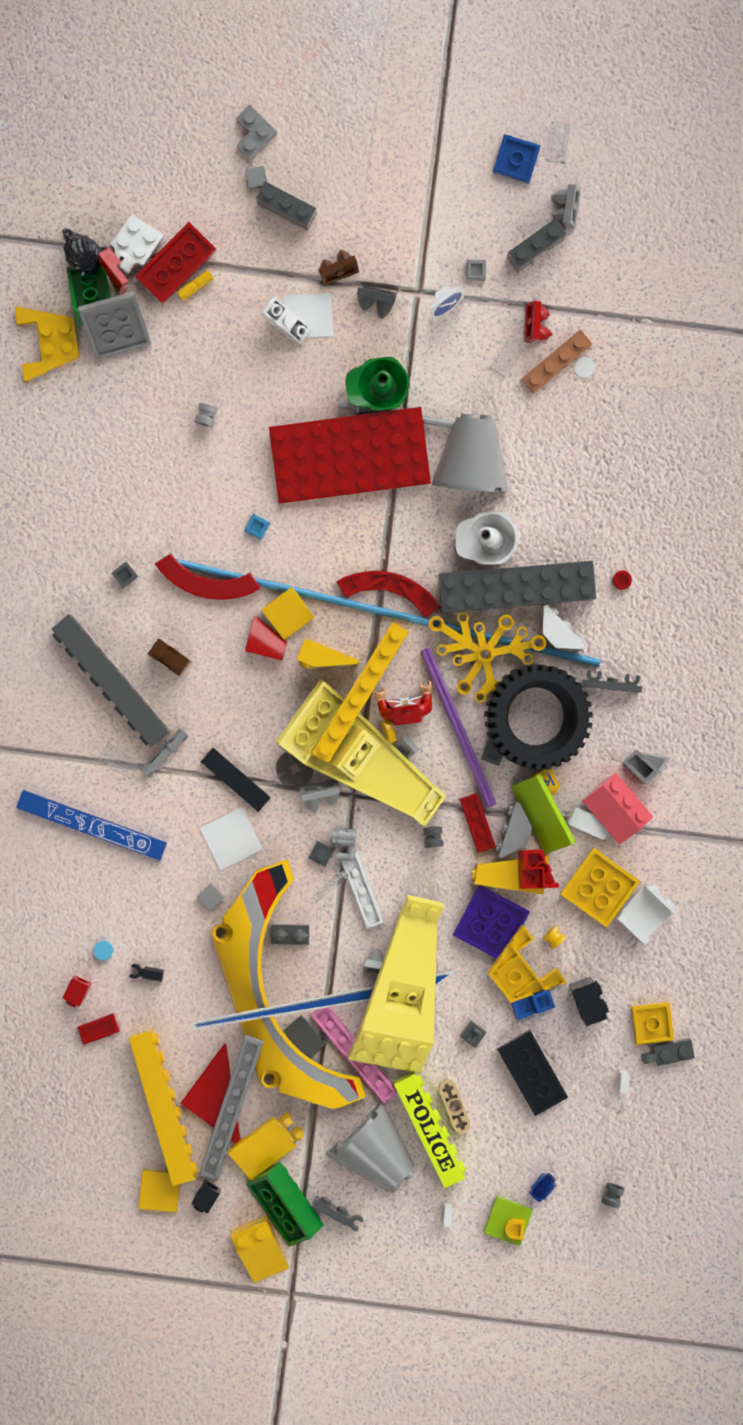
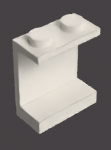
M647 883L615 916L644 945L650 941L648 937L671 913L675 914L677 912L673 908L675 904L669 898L664 900L659 895L661 891L654 884L650 886Z

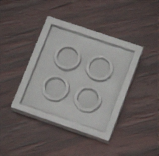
M135 291L78 307L96 360L151 345Z

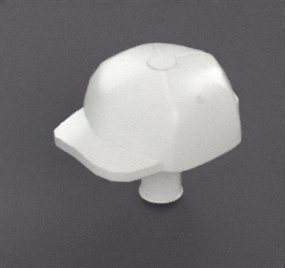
M502 512L480 513L475 518L462 521L456 528V551L458 555L465 559L475 560L479 564L494 565L506 563L513 553L516 552L519 543V533L516 525L507 514Z

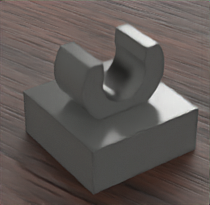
M470 1020L460 1034V1037L476 1048L487 1032Z

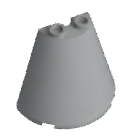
M461 413V417H456L434 474L432 485L474 491H508L496 423L492 416L480 415V419L472 418V414Z
M382 1101L368 1113V1118L343 1142L339 1140L326 1152V1155L332 1160L391 1193H394L400 1187V1182L404 1179L408 1180L414 1174L412 1170L414 1163Z

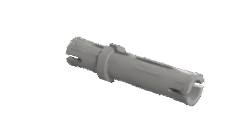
M179 728L169 740L164 742L165 744L146 765L140 769L141 772L150 778L157 768L173 752L178 750L177 748L189 737L188 734Z

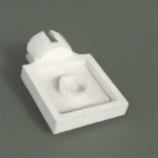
M131 214L110 244V247L115 250V255L122 262L118 268L122 274L127 276L136 265L143 268L164 239V235Z

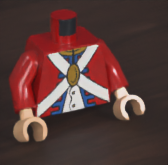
M422 681L420 686L423 695L385 700V688L382 687V693H377L376 689H374V699L378 701L377 704L381 717L384 720L391 721L394 726L422 722L424 716L428 715L432 710L431 693L433 688L431 681H429L428 686H424Z

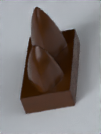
M342 249L339 250L337 262L332 263L329 260L323 259L320 269H318L324 286L359 273L355 256H351Z

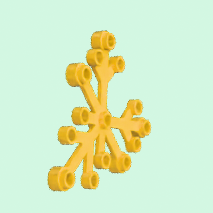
M460 612L457 615L463 635L445 625L444 620L440 616H433L429 620L431 630L436 632L442 631L458 642L449 645H438L436 650L440 656L467 648L475 652L466 655L456 654L453 657V663L456 666L476 660L465 679H461L457 683V691L460 694L466 695L471 692V682L482 665L484 666L486 682L480 691H477L474 695L475 700L479 703L486 700L488 691L489 693L491 690L494 691L496 689L494 685L499 682L494 679L491 666L494 656L512 653L520 658L524 664L529 665L533 662L534 658L532 654L525 653L522 650L533 648L536 651H541L546 646V640L541 635L533 636L530 641L521 642L527 636L528 630L520 626L517 628L516 635L509 645L494 648L504 631L511 629L514 625L513 618L508 614L500 616L498 619L499 626L488 643H486L484 624L482 622L474 624L473 629L477 634L479 646L472 642L468 625L469 616L466 612ZM461 614H465L467 616V619L465 621H461L459 619V616ZM505 618L509 619V624L506 626L502 624V620ZM434 620L440 621L438 627L433 626ZM481 624L483 626L482 631H477L475 629L476 625ZM525 629V635L520 636L518 631ZM536 639L542 641L540 646L534 644ZM444 646L446 648L445 653H440L438 651L439 647ZM483 651H487L489 655L488 657L483 658L481 656V653ZM526 655L531 656L530 662L524 661ZM461 657L462 662L457 664L455 658ZM462 683H466L468 685V688L466 690H462L460 688ZM482 693L484 698L478 700L477 694Z

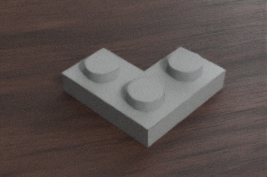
M249 105L236 118L249 132L237 144V148L251 161L277 135V131Z

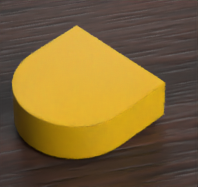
M388 720L381 722L382 733L389 743L396 742V733L392 722Z
M509 1219L504 1226L506 1235L510 1239L523 1240L525 1220Z

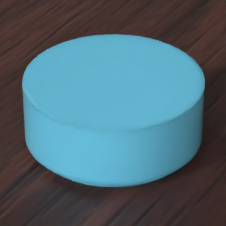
M108 941L98 942L93 949L95 957L99 960L109 959L113 954L112 944Z

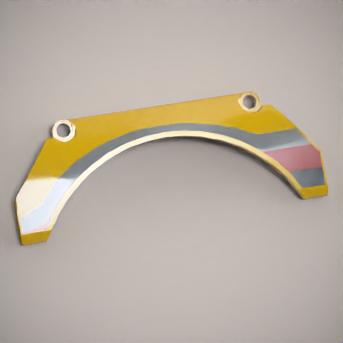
M288 859L255 870L235 901L221 917L223 923L215 924L210 929V937L236 1013L269 1007L263 987L261 971L263 940L274 908L294 880ZM219 927L224 930L221 938L216 936V930ZM274 1016L239 1022L244 1038L245 1035H249L264 1041L254 1069L258 1082L266 1088L277 1086L278 1091L331 1109L343 1107L366 1097L360 1077L335 1072L311 1060L287 1038ZM267 1074L272 1076L269 1083L264 1082V1077Z

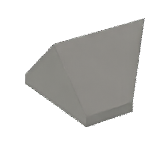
M636 749L623 761V764L642 784L647 785L662 771L670 758L639 752Z

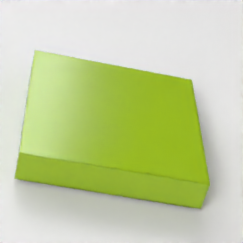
M496 1195L484 1233L520 1246L522 1240L510 1239L506 1235L504 1230L505 1223L512 1218L524 1219L525 1234L533 1208Z

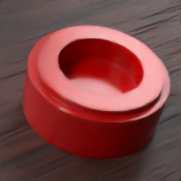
M627 571L616 572L612 578L613 586L618 590L627 589L632 583L631 575Z

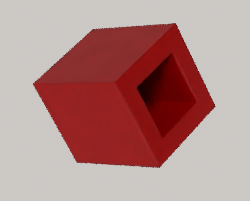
M74 975L62 999L66 1000L65 1003L69 1006L80 1007L92 983Z

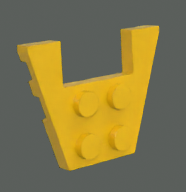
M15 307L18 326L37 323L42 359L41 362L22 364L24 382H30L32 379L42 376L52 369L59 368L80 358L74 318Z
M523 924L488 970L489 976L510 1003L534 995L533 993L549 990L555 985L567 983L556 967L539 978L520 954L519 950L534 940Z

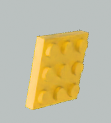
M593 847L559 894L607 928L640 881Z

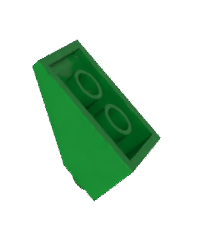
M102 265L93 276L88 274L81 276L71 267H67L72 307L77 327L84 326L78 307L111 298L108 277Z

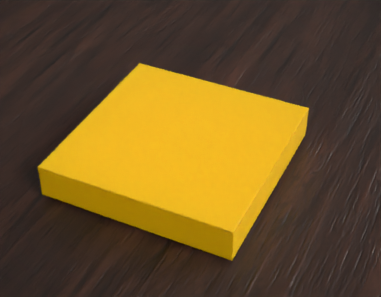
M293 587L261 609L283 640L315 618Z
M669 1001L631 1006L636 1045L674 1041Z
M143 1169L139 1209L177 1212L180 1184L172 1186L168 1171Z

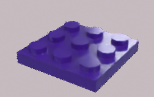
M478 885L452 935L497 959L519 927L524 924L530 911L494 891Z

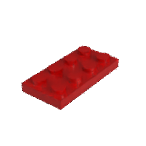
M188 222L135 277L164 304L217 249Z

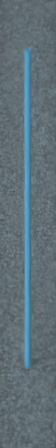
M177 559L189 570L227 579L243 576V574ZM254 577L261 587L282 592L293 587L299 596L429 626L430 619ZM433 621V626L438 627L440 625V621ZM444 622L445 625L463 635L461 626ZM470 629L471 637L477 638L474 629ZM484 632L485 639L489 641L493 634ZM501 636L497 643L509 645L513 639ZM546 646L541 651H536L533 648L525 649L599 667L600 659Z

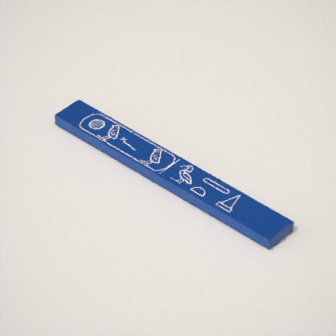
M26 790L22 791L16 807L17 809L159 861L167 845V842Z

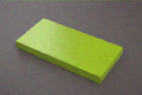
M541 774L511 786L545 854L570 846L576 842Z

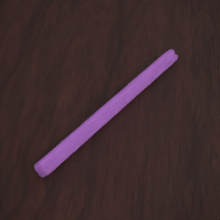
M425 648L420 651L483 800L488 808L496 804L494 796L430 648Z

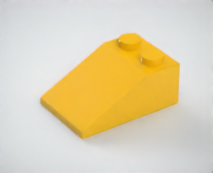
M306 638L296 659L300 661V666L309 670L311 667L321 668L359 664L358 659Z
M267 1215L232 1229L230 1236L254 1283L289 1268Z

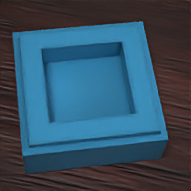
M253 514L244 531L261 540L270 522Z

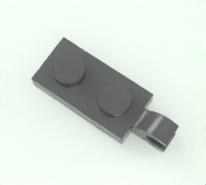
M690 1038L653 1046L654 1052L641 1054L644 1064L656 1061L657 1066L695 1058Z
M316 1196L313 1201V1208L345 1226L348 1225L354 1231L359 1230V1227L354 1225V1221L358 1220L362 1223L364 1221L362 1216H350L346 1208L340 1205L336 1207L331 1204V1200L324 1196L321 1198Z

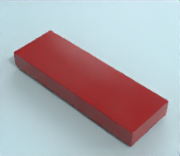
M478 793L460 798L459 800L477 853L495 848L496 845Z

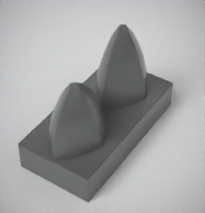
M362 284L359 285L357 291L359 305L363 311L371 307L375 299L377 300V312L381 319L389 314L397 296L396 292Z
M271 924V944L309 945V925Z

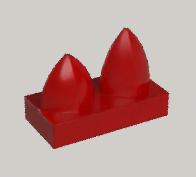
M534 300L525 306L524 342L542 341L553 335L547 327L540 324L541 321L550 316L549 311L541 305V301Z

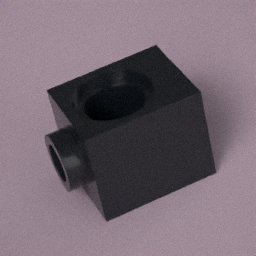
M205 1179L191 1204L194 1205L193 1207L197 1211L208 1214L220 1195L221 1189Z

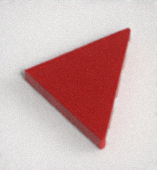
M223 1044L180 1102V1104L213 1128L215 1127L231 1079L227 1044ZM238 1119L230 1140L234 1144L241 1140Z

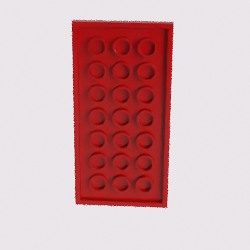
M421 407L269 427L279 504L431 484Z

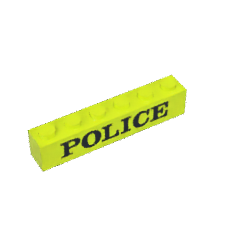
M411 1072L394 1080L395 1088L444 1188L465 1179L464 1172L467 1171L462 1160L458 1161L456 1157L458 1151L454 1143L450 1144L447 1139L450 1137L448 1130L445 1126H441L439 1122L441 1116L438 1110H433L430 1104L433 1100L429 1092L425 1093L422 1087L425 1084L421 1075Z

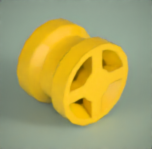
M555 925L542 938L550 943L551 949H555L566 939V936L561 934L559 928Z

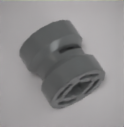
M442 826L423 828L424 835L426 836L424 841L425 848L444 846L443 839H441V834L443 833Z
M606 1183V1193L602 1196L601 1202L609 1207L619 1208L621 1204L620 1196L624 1194L625 1189L617 1184Z

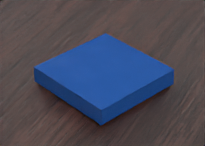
M504 134L493 173L529 184L541 145Z

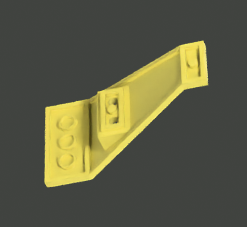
M319 680L278 737L276 743L302 764L408 814L420 825L426 827L447 795L427 779L360 713L328 765L311 755L345 700L327 683Z
M407 895L362 1023L348 1053L349 1060L416 1073L421 1072L434 1044L437 922L444 908L442 902Z

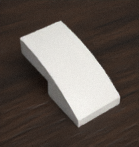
M574 806L567 824L605 840L608 831L596 817Z

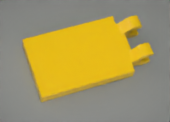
M285 1112L277 1120L274 1116L269 1118L227 1151L230 1157L252 1181L297 1147L295 1141H299L304 1137L303 1130L298 1125L289 1132L285 1127L291 1125L293 1121L291 1115Z

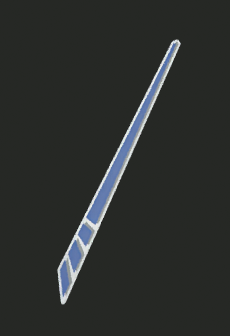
M454 971L436 974L435 986L454 974ZM374 986L196 1021L193 1023L192 1028L199 1029L369 1001Z

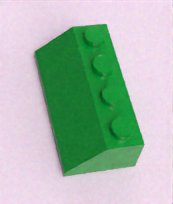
M281 1162L270 1166L252 1181L249 1180L246 1183L288 1246L311 1239L324 1226L319 1215L315 1213L308 1199L304 1197L297 1183L293 1181L286 1167Z

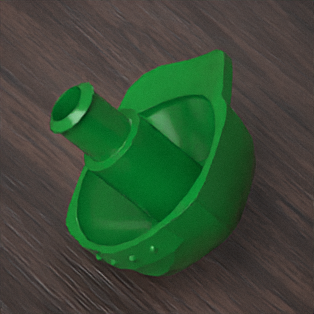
M393 357L369 359L363 365L351 369L345 378L348 401L357 407L370 408L374 411L395 409L401 406L409 392V376L399 361Z

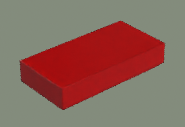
M114 1013L77 1027L83 1045L120 1032Z

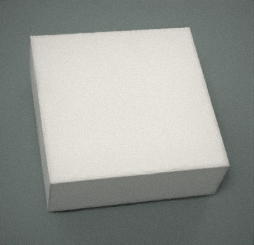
M619 1070L617 1089L620 1093L628 1092L629 1074L626 1070Z
M444 1202L443 1227L451 1226L453 1211L451 1203Z

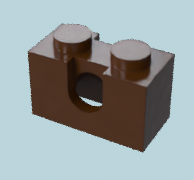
M159 638L148 652L149 656L168 667L169 670L178 676H182L192 662Z

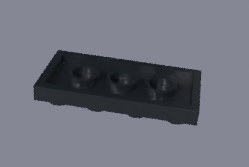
M531 1030L524 1032L497 1048L535 1116L568 1098Z

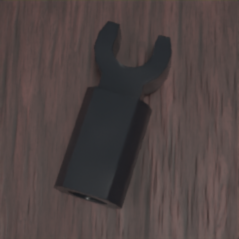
M137 963L131 965L132 968L138 970V973L130 974V978L143 977L145 980L162 982L164 969L147 966L142 968Z

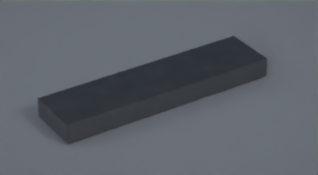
M214 747L201 760L203 765L258 812L271 798Z

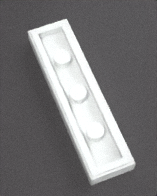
M356 851L352 861L341 860V863L368 930L385 922L359 853Z

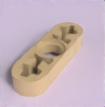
M444 1079L439 1084V1091L453 1128L457 1133H466L470 1128V1121L456 1084L451 1079ZM447 1083L449 1086H453L451 1088V1093L453 1097L450 1098L447 1091L442 1090L445 1088V1084ZM452 1101L459 1102L460 1108L457 1111L450 1110L449 1104ZM460 1114L462 1121L467 1122L464 1124V1128L456 1126L458 1124L456 1115Z

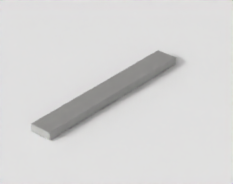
M245 1035L198 1174L200 1176L217 1181L264 1043L263 1040Z

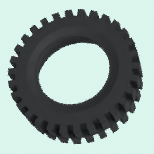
M534 664L521 666L520 669H513L509 675L505 674L501 677L503 680L494 685L496 689L490 691L489 696H491L490 701L487 700L485 706H488V711H484V716L487 717V721L484 722L485 727L489 729V732L486 733L492 739L491 743L493 747L498 749L497 752L500 755L505 756V759L525 768L548 770L552 769L553 766H562V762L568 763L571 761V756H577L580 753L577 749L579 747L583 748L586 744L583 742L584 738L588 739L590 733H587V729L592 728L593 723L589 722V717H593V712H590L588 709L592 705L591 701L586 700V697H588L587 692L582 691L583 685L580 682H576V678L573 675H568L567 671L558 669V667ZM530 688H543L550 691L557 697L563 709V723L559 732L553 739L540 745H530L519 740L512 732L508 721L511 703L517 695Z

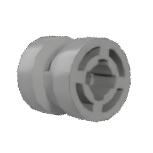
M199 403V415L195 417L194 422L206 427H213L214 420L212 418L217 414L218 408Z

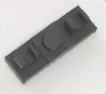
M587 670L586 676L589 680L582 681L583 687L642 693V686H637L640 681L639 675L635 676L634 682H630L629 674H626L624 677L626 683H619V679L607 678V681H599L602 676L601 671H598L597 677L593 678L591 677V670Z

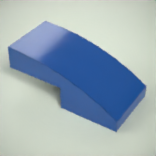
M542 990L533 993L534 995L512 1002L511 1006L516 1020L555 1008L550 990Z

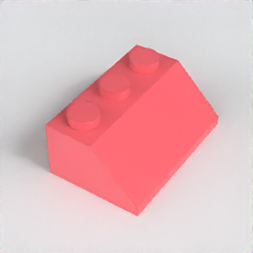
M617 773L608 776L582 800L619 845L638 832L653 818L652 814Z

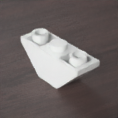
M273 295L261 311L263 317L270 324L299 344L303 342L311 330V327Z
M544 605L542 607L541 635L554 649H584L586 647L583 644L585 640L578 633L575 635L570 630L572 626L565 619L561 620L557 616L559 612L552 605Z

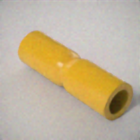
M207 269L192 282L178 290L177 293L185 301L196 293L198 289L203 288L214 280V277Z

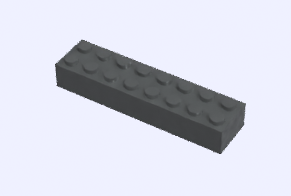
M593 561L440 573L438 575L441 613L593 601L596 599Z

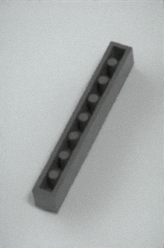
M68 614L51 628L54 632L52 635L57 642L64 643L67 647L65 651L71 658L75 656L79 661L77 664L84 673L87 671L92 676L90 678L91 682L96 687L100 686L103 689V696L109 702L112 700L115 703V710L120 716H126L129 720L127 724L133 731L137 729L141 734L139 738L146 746L148 744L154 746L170 732L168 727L71 614Z

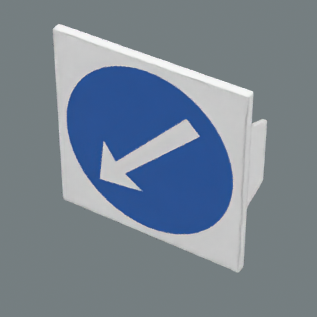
M445 285L435 293L437 301L430 307L433 322L464 300L462 285H458L454 289Z

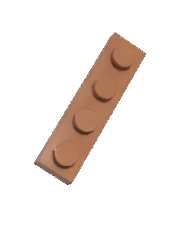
M580 329L521 380L534 394L592 346L593 343Z

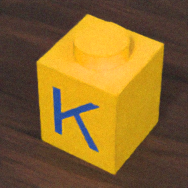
M542 769L532 774V777L541 774L551 795L558 793L557 789L561 787L552 769Z

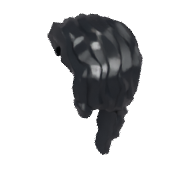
M67 228L62 229L66 240L63 247L66 262L81 276L87 274L95 275L101 266L97 255L102 252V249L88 235H81Z

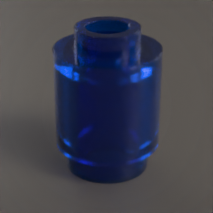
M548 1172L546 1174L541 1173L530 1187V1195L538 1202L546 1200L557 1186L555 1177Z

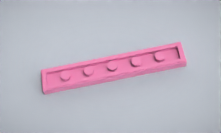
M329 1007L317 1009L311 1014L313 1020L383 1104L398 1093L393 1083L378 1065L348 1059V1053L355 1038Z

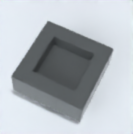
M124 562L111 573L123 589L139 577L128 562Z
M317 841L309 859L326 867L334 849Z

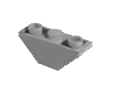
M514 801V804H510L507 815L510 817L508 823L504 822L501 833L504 836L502 841H498L495 851L498 852L497 856L500 858L525 847L531 833L532 826L522 806Z

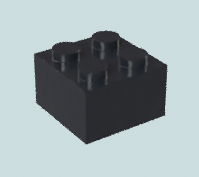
M591 977L569 984L581 1020L586 1027L608 1019L606 1013H609V1009L604 999L600 997L603 992L597 980L594 981Z

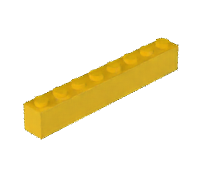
M392 622L311 755L328 765L409 631Z
M153 1029L133 1034L129 1037V1042L172 1186L195 1180L198 1166L191 1158L193 1154L192 1146L190 1143L187 1144L186 1141L187 1130L185 1125L181 1124L180 1118L182 1113L180 1107H176L174 1101L176 1093L169 1084L171 1076L169 1070H165L163 1064L165 1056L158 1047V1044H160L158 1033H154Z

